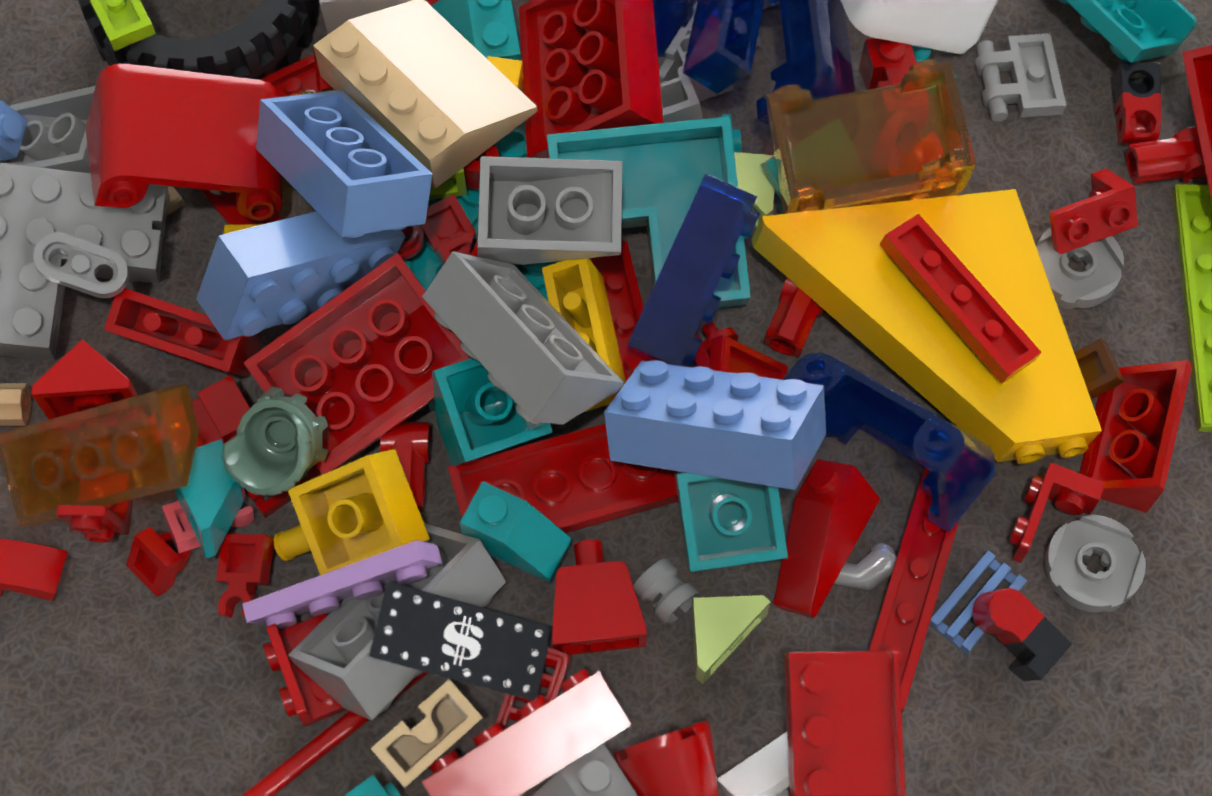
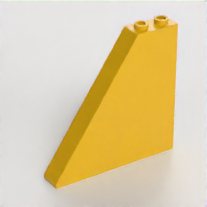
M1016 189L762 216L751 239L753 248L997 462L1017 460L1018 464H1029L1042 459L1044 456L1060 454L1062 458L1075 457L1086 452L1088 445L1102 431ZM919 214L1040 349L1042 353L1039 357L1002 384L880 246V242L885 234Z

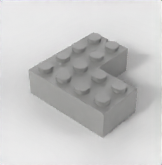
M0 163V356L55 360L65 286L42 277L33 261V250L36 243L47 234L55 232L65 233L114 250L126 262L129 274L128 281L159 283L164 247L162 238H165L169 207L167 186L149 184L143 200L128 208L94 206L90 173ZM58 253L51 258L50 263L53 266L60 267L66 264L68 257L65 254ZM101 269L97 272L96 278L112 279L114 273L109 269Z

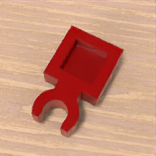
M226 534L220 546L216 576L217 582L228 584L227 590L222 594L218 602V613L220 616L232 618L234 608L239 601L242 600L243 603L257 599L258 597L255 594L256 586L269 585L274 545L273 537L265 534ZM242 609L243 617H245L244 609Z

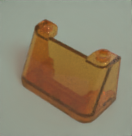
M935 60L919 61L909 67V72L903 76L900 84L813 100L811 92L802 90L798 85L783 86L775 90L773 94L767 95L766 105L784 214L955 196L965 189L976 166L951 61L936 63Z

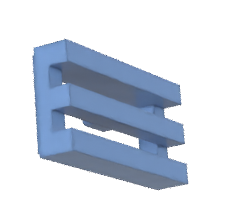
M989 550L934 614L929 623V626L966 655L985 634L984 631L976 626L966 640L958 635L972 618L973 604L977 597L983 593L994 591L1002 580L1010 585L1009 588L1018 591L1027 582V579L1020 574L1017 577L1011 573V567L1005 562L1002 565L995 560L996 556ZM989 568L994 572V575L955 622L948 627L943 623L944 619L984 571Z

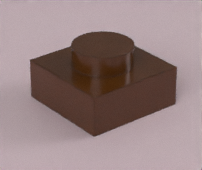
M1100 338L1074 352L1091 399L1124 383L1109 345Z

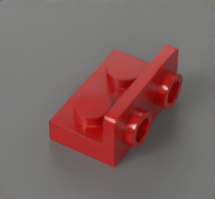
M326 613L283 630H279L276 623L266 627L271 642L263 644L264 652L272 672L281 670L287 685L278 689L288 717L297 714L304 727L347 710L296 666L288 656L327 617Z

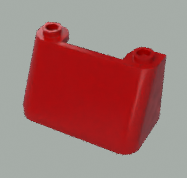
M133 64L107 66L100 72L97 78L85 127L94 206L131 207L143 200L148 185L153 184L237 192L236 206L242 216L252 220L277 221L282 207V175L256 149L260 99L279 97L276 88L269 82L255 79Z

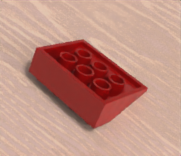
M531 0L519 7L523 94L537 106V112L525 121L527 158H549L547 135L663 123L653 0Z
M398 252L243 362L264 393L271 387L281 388L285 397H292L298 393L308 398L305 405L316 417L325 416L328 427L322 431L323 448L329 451L325 461L315 464L322 475L341 467L433 401L432 371L472 358L462 350L460 346L462 341L455 333L435 319V311L422 297L426 292Z

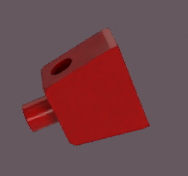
M589 539L575 543L574 555L576 566L561 567L556 572L552 629L553 649L569 655L646 647V625L626 563L624 561L605 562L603 545L600 540Z

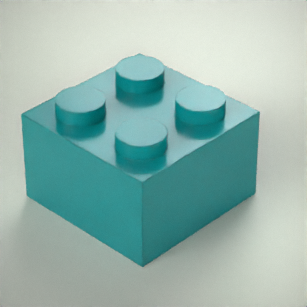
M673 471L686 563L690 572L788 558L778 487Z

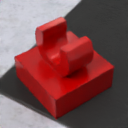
M149 527L135 534L126 566L156 597H159L173 586L177 572L185 568L191 551L176 553L170 547L173 544L170 532L159 536Z

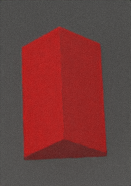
M1188 360L1118 367L1124 383L1098 396L1095 412L1102 431L1088 445V450L1084 452L1080 474L1106 483L1100 499L1147 513L1164 491L1192 369V364Z

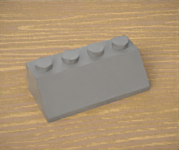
M452 251L422 296L435 311V319L455 333L462 341L460 344L462 350L485 367L489 372L488 379L496 387L508 393L517 404L515 407L517 412L531 423L564 424L619 391L624 384L616 373L514 264Z
M424 523L430 538L426 543L438 545L442 564L427 569V577L401 585L484 608L490 603L493 595L506 583V580L481 540ZM386 584L382 585L383 592L377 596L362 600H355L353 596L344 599L339 604V609L332 611L288 654L296 666L343 708L371 721L392 704L393 699L413 678L423 672L369 657Z

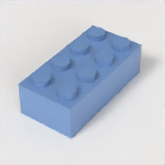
M343 90L260 99L256 149L341 237L358 238L366 233L384 230L400 231L408 226L425 224L432 173Z
M317 211L218 235L196 300L224 341L242 335L253 336L263 329L280 324H294L300 319L311 315L399 251L405 235L401 230H384L366 233L358 238L341 237Z
M658 360L641 361L604 412L610 461L796 490L826 436L824 385L805 383L798 379L780 380L758 377L753 373L736 374L714 371L703 366L692 368L670 365Z

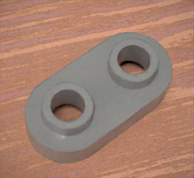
M55 232L43 236L36 243L33 250V261L42 277L51 282L98 298L114 297L121 293L127 285L129 274L126 262L119 253L109 248L65 233ZM58 253L65 254L68 257L66 264L60 267L53 266L50 263L51 258ZM101 269H109L114 274L110 281L100 282L96 279L97 272Z

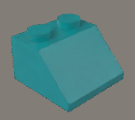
M439 0L431 6L486 59L490 56L521 61L511 0Z
M474 358L432 371L436 421L451 466H457L553 432L550 423L540 422V424H534L524 419L515 408L516 402L507 392L496 387L488 379L489 372Z

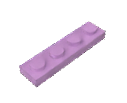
M416 540L243 603L246 622L267 626L276 623L278 629H284L297 623L296 616L310 612L311 615H321L339 609L338 601L353 596L355 600H362L377 596L383 592L382 585H385L387 581L394 582L397 580L398 584H408L427 577V569L442 564L438 545Z

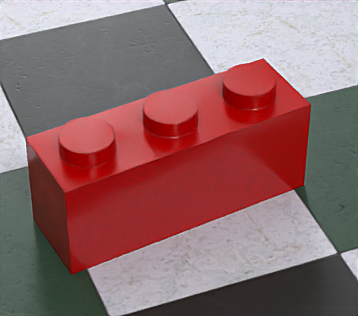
M124 288L121 293L114 296L103 329L175 355L245 377H249L250 372L243 362L257 353L263 336L262 333H257L253 336L242 335L224 341L207 315Z

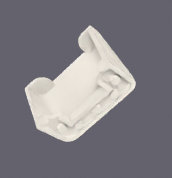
M841 0L849 20L864 35L956 54H965L979 41L998 0Z

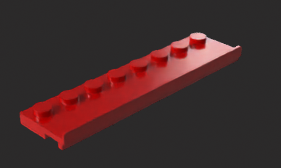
M898 651L784 653L790 796H906Z

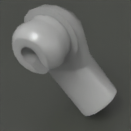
M885 543L876 544L871 548V552L857 564L846 562L834 584L862 590L875 589L890 577L897 559L894 549Z

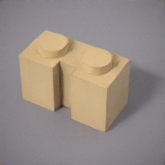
M450 679L416 708L424 718L411 730L401 721L370 748L404 788L483 718Z

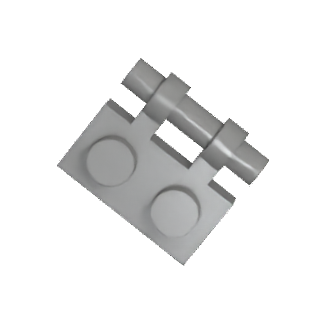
M1050 33L1008 36L1005 44L1006 51L995 52L993 42L989 40L977 44L978 57L975 60L977 74L983 77L985 87L982 91L983 104L985 108H989L992 121L1000 122L1007 119L1006 105L1017 103L1020 118L1063 115L1066 101ZM1010 71L1013 83L1002 84L1000 72Z

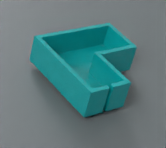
M730 116L547 135L549 159L622 161L621 229L647 227L656 315L745 306L751 296Z

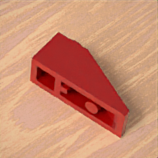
M817 459L795 497L786 540L788 558L782 559L773 602L776 607L811 618H815L880 501V497L856 466Z

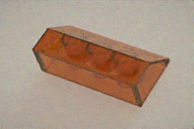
M187 384L153 391L0 433V458L19 526L24 527L59 518L56 516L57 505L108 506L187 486L199 435V427Z

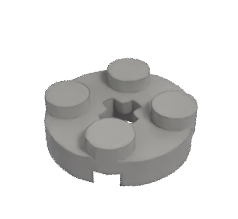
M1050 227L1042 234L1036 246L1056 304L1064 309L1090 308L1103 303L1113 294L1122 277L1124 255L1113 236L1059 254L1053 249ZM1073 257L1076 262L1084 260L1087 265L1083 272L1072 270L1068 266V258Z
M1100 515L1082 516L1080 520L1061 526L1055 532L1046 548L1044 567L1048 585L1062 600L1077 609L1095 613L1115 611L1131 599L1143 582L1146 570L1143 551L1139 553L1137 545L1132 540L1134 535L1120 522ZM1092 553L1101 556L1100 564L1107 567L1106 572L1098 571L1097 574L1088 571L1087 566L1083 564L1082 558L1089 559Z

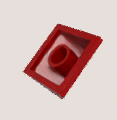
M83 339L32 385L31 395L56 431L148 425L146 419L150 416L129 378Z

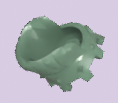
M271 387L257 399V403L239 420L237 435L223 444V455L221 458L227 473L241 487L257 495L273 496L281 494L283 491L286 492L295 487L297 481L308 477L307 472L317 462L325 461L329 450L323 448L322 431L328 427L325 416L316 417L305 405L307 397L298 393L292 397H285L281 388Z

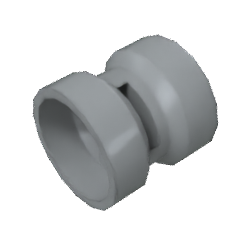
M663 558L653 564L633 585L636 595L643 602H650L655 608L654 615L665 627L678 619L673 614L676 609L680 607L686 613L692 608L693 598H699L701 595L690 582H683L678 577V569L668 558Z

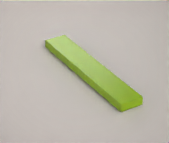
M1175 184L1172 189L1190 363L1192 364L1191 373L1198 431L1212 432V202L1208 185Z

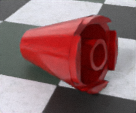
M708 720L613 752L616 763L637 796H719L712 730Z

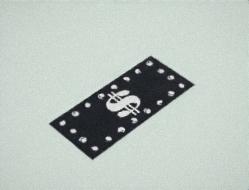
M387 581L369 657L533 701L538 698L552 627Z

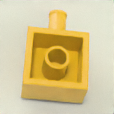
M393 449L367 455L288 490L300 524L286 531L276 533L274 536V547L278 556L284 561L293 560L295 557L311 551L320 575L413 541L426 542L430 538L396 450Z

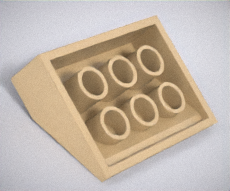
M412 0L350 19L313 45L321 77L335 91L343 90L432 173L431 186L434 189L537 112V106L425 0Z

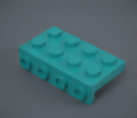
M1059 0L1064 4L1071 5L1082 15L1080 17L1081 22L1088 29L1102 34L1111 43L1110 49L1117 57L1131 63L1171 55L1180 47L1197 25L1196 18L1177 0Z

